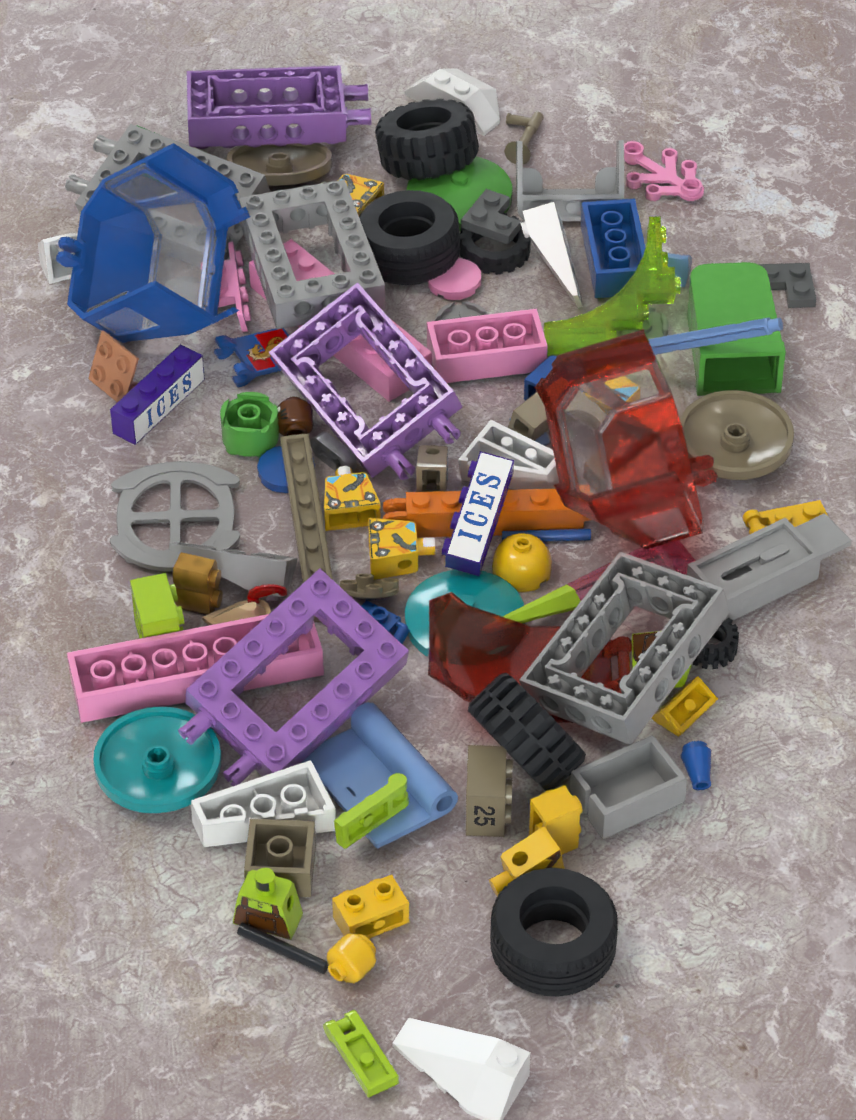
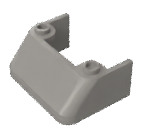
M616 140V167L603 168L596 174L595 189H543L541 174L536 169L523 168V141H516V193L519 216L525 220L523 211L554 202L562 221H581L582 202L624 199V140Z

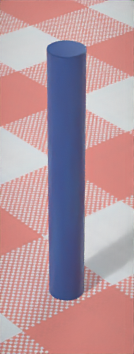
M591 529L502 531V541L504 538L518 533L532 534L543 542L591 540Z

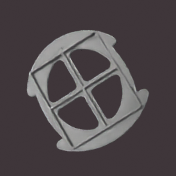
M183 461L148 465L119 477L111 484L113 492H122L116 516L118 535L110 538L111 547L127 563H133L157 571H173L179 554L169 549L156 550L147 546L135 535L132 525L169 523L170 543L181 542L182 522L219 521V525L213 535L201 545L216 547V550L220 551L222 549H233L240 542V532L233 530L234 505L229 488L239 486V477L215 466ZM166 483L170 485L169 510L159 512L132 511L137 499L148 489L158 484ZM183 483H195L204 487L215 497L219 507L208 510L181 509V485Z

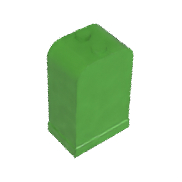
M751 262L712 263L699 265L692 270L690 274L687 311L689 332L763 318H777L768 273L762 266ZM775 331L770 335L692 348L697 396H705L710 393L726 390L747 391L756 394L781 393L786 350L780 331Z

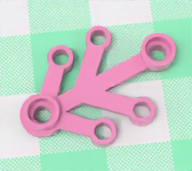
M630 141L624 144L625 162L629 165L639 164L653 173H628L626 176V186L628 188L638 189L642 183H669L673 185L659 186L657 184H649L646 186L645 197L649 201H658L661 195L680 196L686 201H695L704 195V187L701 181L695 178L697 172L696 162L692 160L682 162L681 174L685 176V179H681L676 175L678 153L675 149L666 148L662 151L664 168L643 155L644 147L641 143Z

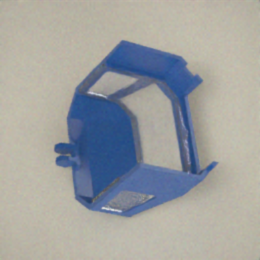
M174 143L104 178L81 211L77 240L66 236L61 237L58 241V246L64 251L58 252L56 262L61 263L64 267H72L67 305L82 320L101 331L104 330L122 343L190 335L240 311L232 307L217 314L228 228L250 218L247 208H241L235 195L239 191L234 181Z

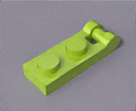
M401 773L391 775L388 778V784L372 795H368L363 801L334 820L336 842L346 849L409 805V795L406 791L408 787L407 777Z
M356 1010L345 1013L344 1018L338 1021L332 1019L323 1023L326 1036L334 1043L368 1098L399 1084L398 1074ZM349 1030L351 1031L350 1033H348V1034H346V1035L343 1034V1033L346 1032V1031H349Z

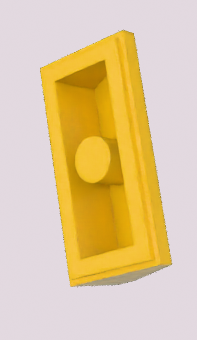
M697 676L685 684L651 718L679 737L718 698L702 679Z

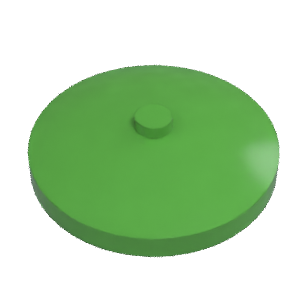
M477 156L471 164L465 165V168L460 171H454L453 174L442 175L434 179L408 180L407 190L433 193L447 201L458 215L459 231H461L462 217L486 189L510 197V206L512 203V183L508 174L497 164Z

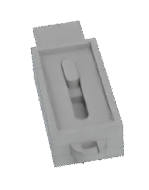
M825 513L797 527H794L786 518H783L689 563L687 575L724 588L729 614L725 620L727 618L735 620L817 580L821 560L851 546L852 540Z

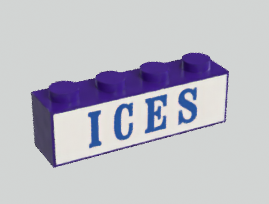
M181 344L110 409L113 434L136 445L205 380L203 355Z
M480 451L477 461H471L467 475L471 480L469 486H463L459 503L462 504L460 513L455 511L453 514L450 529L454 531L451 538L446 537L441 555L446 556L445 567L480 576L514 474V460Z

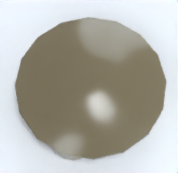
M361 573L356 574V580H341L340 587L350 597L372 601L397 594L399 592V580L396 578L373 580L374 576L372 574Z

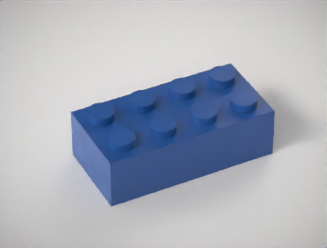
M635 199L582 202L581 231L594 297L609 298L649 295L651 270Z

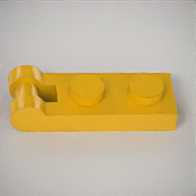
M821 500L761 512L751 509L746 511L742 518L745 525L750 528L749 534H752L783 518H786L794 527H797L824 513L827 515Z

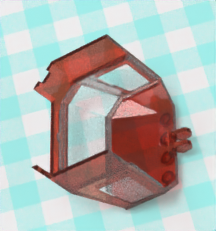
M644 329L558 355L551 364L552 370L545 379H540L535 389L545 406L559 483L555 484L554 487L564 506L610 528L612 534L645 550L702 534L704 520L696 485L704 487L717 481V472L713 471V469L704 471L713 466L714 459L710 455H702L690 459L683 426L671 388Z

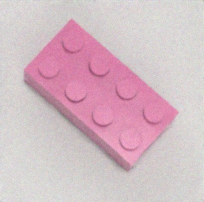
M537 309L427 322V349L432 352V367L446 383L531 373L547 359L548 346Z

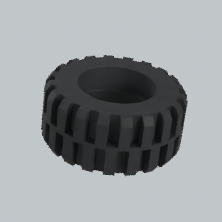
M426 99L421 102L414 101L405 106H398L394 111L390 110L384 117H381L375 128L381 166L394 177H403L406 180L434 179L442 175L453 174L454 171H460L465 168V165L471 164L479 151L473 112L464 103H457L451 99L448 101L444 99Z
M508 673L499 674L469 703L468 712L545 791L556 789L571 775L573 770L577 769L584 762L586 754L581 747Z

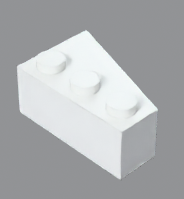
M493 420L487 423L458 459L461 480L469 482L471 478H468L467 475L471 461H477L480 451L514 460V474L509 489L514 490L555 489L565 477L563 454Z

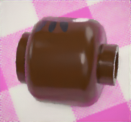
M293 396L282 401L277 406L279 433L282 436L312 432L314 426L313 409L306 400Z

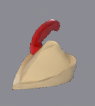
M275 584L256 586L249 590L247 600L214 611L202 617V620L208 625L270 614L269 603L259 598L276 593L280 596H286L288 591L285 587Z

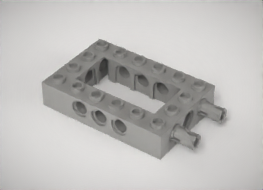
M133 124L128 126L118 142L102 135H98L97 139L94 140V151L106 154L108 157L91 181L71 174L69 176L70 179H67L65 183L67 191L80 195L75 205L81 215L82 209L104 178L174 143L234 181L239 191L235 194L238 201L241 197L269 193L270 190L266 177L262 173ZM141 173L118 185L129 191L135 182L138 183ZM149 207L163 236L161 253L204 269L208 229L205 222L200 227ZM240 222L228 228L224 260H227L229 257L228 242L233 241L236 247L244 235Z

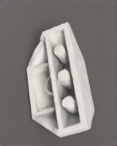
M457 68L439 69L421 78L405 90V95L417 102L426 99H444L446 101L451 99L457 103H464L473 112L476 131L482 136H485L500 124L496 88Z

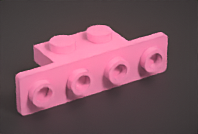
M232 241L228 242L230 259L224 260L218 308L236 304V309L240 310L237 312V316L244 333L248 332L247 321H251L249 306L244 304L249 302L246 286H242L246 284L244 269L240 268L244 266L241 250L236 251Z

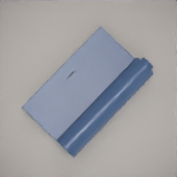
M367 702L357 707L351 716V729L324 741L302 762L312 761L326 791L344 812L350 810L368 795H372L388 784V778L391 775L401 773L407 777L408 787L406 791L409 795V805L365 835L377 849L446 815L455 807L458 801V795L374 703Z

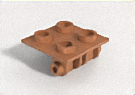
M102 330L88 379L118 402L138 384L133 382L139 358Z

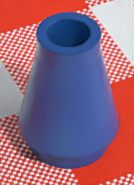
M703 741L689 742L682 747L683 752L680 757L692 782V788L694 790L708 789L711 786L712 751Z

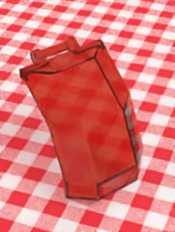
M452 592L429 600L428 675L443 688L467 702H471L499 674L508 673L520 684L519 680L561 626H529L469 606ZM620 636L613 640L610 639L581 678L595 684L600 682L604 684L605 688L621 693L620 681L624 675L628 676L630 673L629 653L632 651L631 639L625 636ZM617 656L619 678L612 681L611 658ZM550 714L557 723H573Z

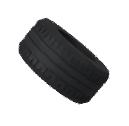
M406 190L386 194L371 202L359 216L383 281L395 285L426 283L447 272L460 255L458 215L447 201L433 193Z
M538 869L517 877L503 888V891L498 894L492 907L490 945L495 964L502 974L514 985L542 996L559 997L572 995L592 987L594 983L600 981L605 976V973L609 971L616 954L618 915L612 899L597 882L579 872L568 869ZM558 920L573 925L582 934L566 943L550 944L533 938L526 930L541 921Z

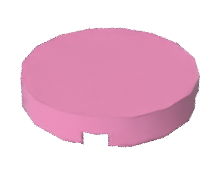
M458 258L455 264L443 275L428 281V288L436 296L438 294L443 295L444 299L462 300L475 294V290L482 285L479 267L475 263Z

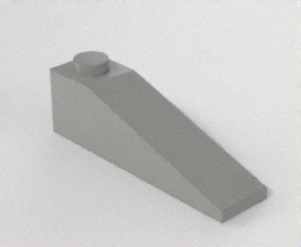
M183 542L169 543V550L179 555L183 552L216 560L218 570H221V577L248 591L256 586L267 584L280 585L289 591L297 564V558L262 552L246 555V552L239 549H222L220 551L216 550V547ZM276 593L261 597L260 599L278 601L279 597L284 596Z

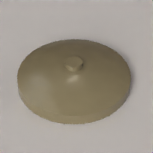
M297 143L285 146L270 144L259 147L237 146L226 157L227 161L264 174L268 185H292L312 181L327 174L332 168V153L326 146L320 143H313L311 145Z
M726 390L707 394L691 403L682 413L679 420L678 444L685 458L699 470L723 479L748 480L765 476L784 464L790 456L793 447L794 429L787 413L772 400L752 392Z

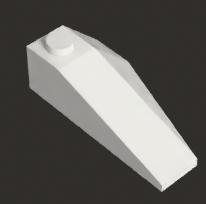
M408 1018L392 1043L393 1048L420 1072H426L436 1081L437 1087L444 1093L448 1092L459 1102L460 1108L467 1114L480 1120H503L530 1076V1052L499 1038Z

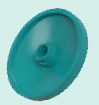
M455 569L441 572L424 580L409 596L405 607V624L410 630L408 637L422 654L436 662L456 667H475L489 664L506 656L518 645L524 634L525 623L488 634H482V627L524 606V602L520 594L510 583L492 573L481 571L480 576H476Z
M149 707L130 712L108 726L98 739L93 756L96 780L107 797L118 805L133 811L166 813L191 805V800L203 797L212 788L220 773L221 750L215 732L210 727L190 745L186 742L188 738L183 739L178 729L191 720L195 714L173 707Z

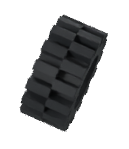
M727 618L712 636V638H716L721 642L717 644L707 643L692 664L698 666L699 663H702V668L707 669L708 665H712L713 669H718L719 663L722 667L728 665V661L732 662L734 660V657L737 655L739 632H737V625H732V619Z

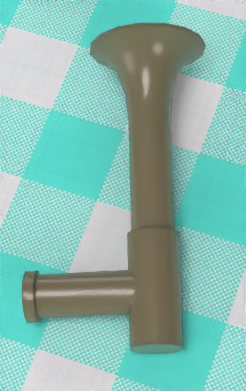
M534 112L532 117L512 115L511 113H508L506 116V124L525 126V131L519 140L523 141V164L530 160L531 154L527 145L544 119L541 112ZM512 141L505 146L504 152L506 158L513 164H516V141Z

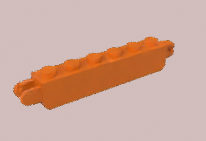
M583 488L508 490L493 536H502V531L583 529L585 521L605 518V498L583 496ZM461 491L406 492V498H391L383 502V512H385L383 519L413 521L416 523L417 538L452 537L454 530L450 529L454 512L460 513L462 504L459 503Z

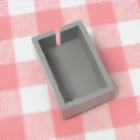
M651 735L573 770L570 778V793L572 796L578 797L582 805L583 814H588L589 822L601 838L605 839L684 803L687 777L657 739Z

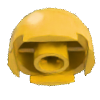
M512 534L504 538L496 547L492 562V572L494 575L510 583L517 592L535 591L540 588V583L545 580L547 582L550 579L552 570L551 555L548 547L540 538L532 534Z

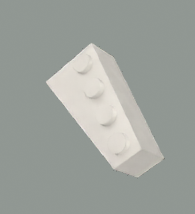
M311 760L191 800L192 823L203 847L247 842L250 819L315 821V833L335 831L336 808Z

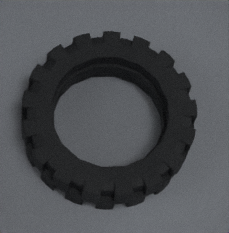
M512 216V218L519 220L518 217ZM522 226L521 230L513 238L516 244L503 251L481 249L474 242L485 236L461 228L460 257L475 263L484 274L495 272V275H500L505 271L508 273L513 272L516 267L521 268L524 265V261H528L530 257L531 239L530 237L525 238Z

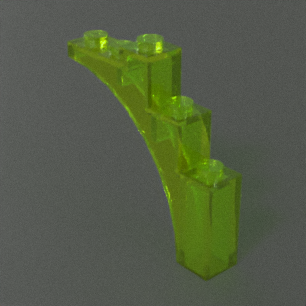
M661 216L649 217L647 244L644 255L634 275L617 294L606 303L585 314L566 320L544 322L543 332L548 346L547 358L552 355L568 358L571 354H579L581 351L617 345L616 331L643 329L644 320H649L648 304H674L676 294H680L681 281L680 277H675V267H668V253L663 252L662 243H666V226H661Z

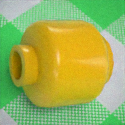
M348 933L344 935L327 952L326 958L330 975L340 982L345 981L354 984L360 981L375 966L376 948L374 944L362 934Z

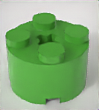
M242 392L237 394L236 399L232 401L228 399L223 403L220 410L222 441L227 453L248 457L257 456L260 458L266 451L275 447L279 440L278 408L275 403L273 404L269 401L268 396L258 392Z

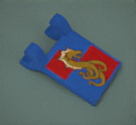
M275 328L238 338L220 335L215 338L219 348L214 349V353L220 360L228 358L234 352L236 353L241 363L233 366L238 376H233L232 380L237 387H243L255 377L281 371L269 354V351L289 335L284 328Z

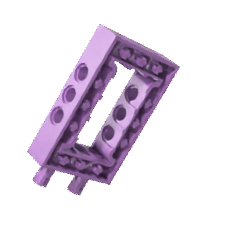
M341 65L187 71L189 146L196 147L197 149H207L218 146L233 148L244 145L259 147L270 144L285 146L297 143L311 145L323 142L328 144L346 142V128H348V125H371V108L347 109L345 107V101H368V84L344 85L342 83ZM289 87L295 88L294 91H286L285 89ZM263 88L270 89L268 92L259 91ZM237 89L244 90V92L242 93H236L234 91ZM290 124H297V125H299V126L294 127V128L289 127ZM271 125L272 127L265 129L262 126ZM238 126H245V127H246L245 129H242V130L236 129V127H238Z
M358 282L269 351L279 369L306 401L311 404L312 408L339 440L352 451L356 460L372 478L389 465L401 480L408 479L403 468L412 476L415 472V467L403 454L434 429L444 439L446 444L454 442L449 433L456 440L460 437V430L448 419L463 407L454 390ZM360 334L414 394L408 399L404 398L401 401L402 404L386 417H380L379 422L370 429L360 415H356L346 398L339 395L332 382L328 378L325 379L318 368Z
M318 569L186 689V704L196 715L183 727L179 728L178 732L183 739L188 738L186 742L190 745L210 727L241 756L231 767L223 772V776L228 782L233 781L231 783L232 786L240 784L254 770L261 776H265L301 764L352 716L357 707L366 703L406 666L409 650L325 572ZM314 616H316L328 628L327 632L329 634H335L350 648L349 652L353 656L356 654L358 657L275 732L238 696L258 674L262 675L266 671V666L281 653L284 655L288 651V646L301 634L304 633L306 635L312 629Z

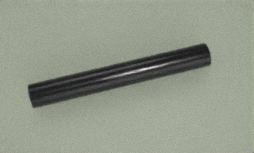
M244 922L238 927L237 934L322 974H325L328 970V962Z

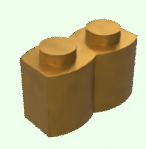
M183 552L180 553L173 567V584H175L178 602H175L177 606L206 615L212 613L215 608L220 607L223 591L219 590L221 570H218L216 560Z

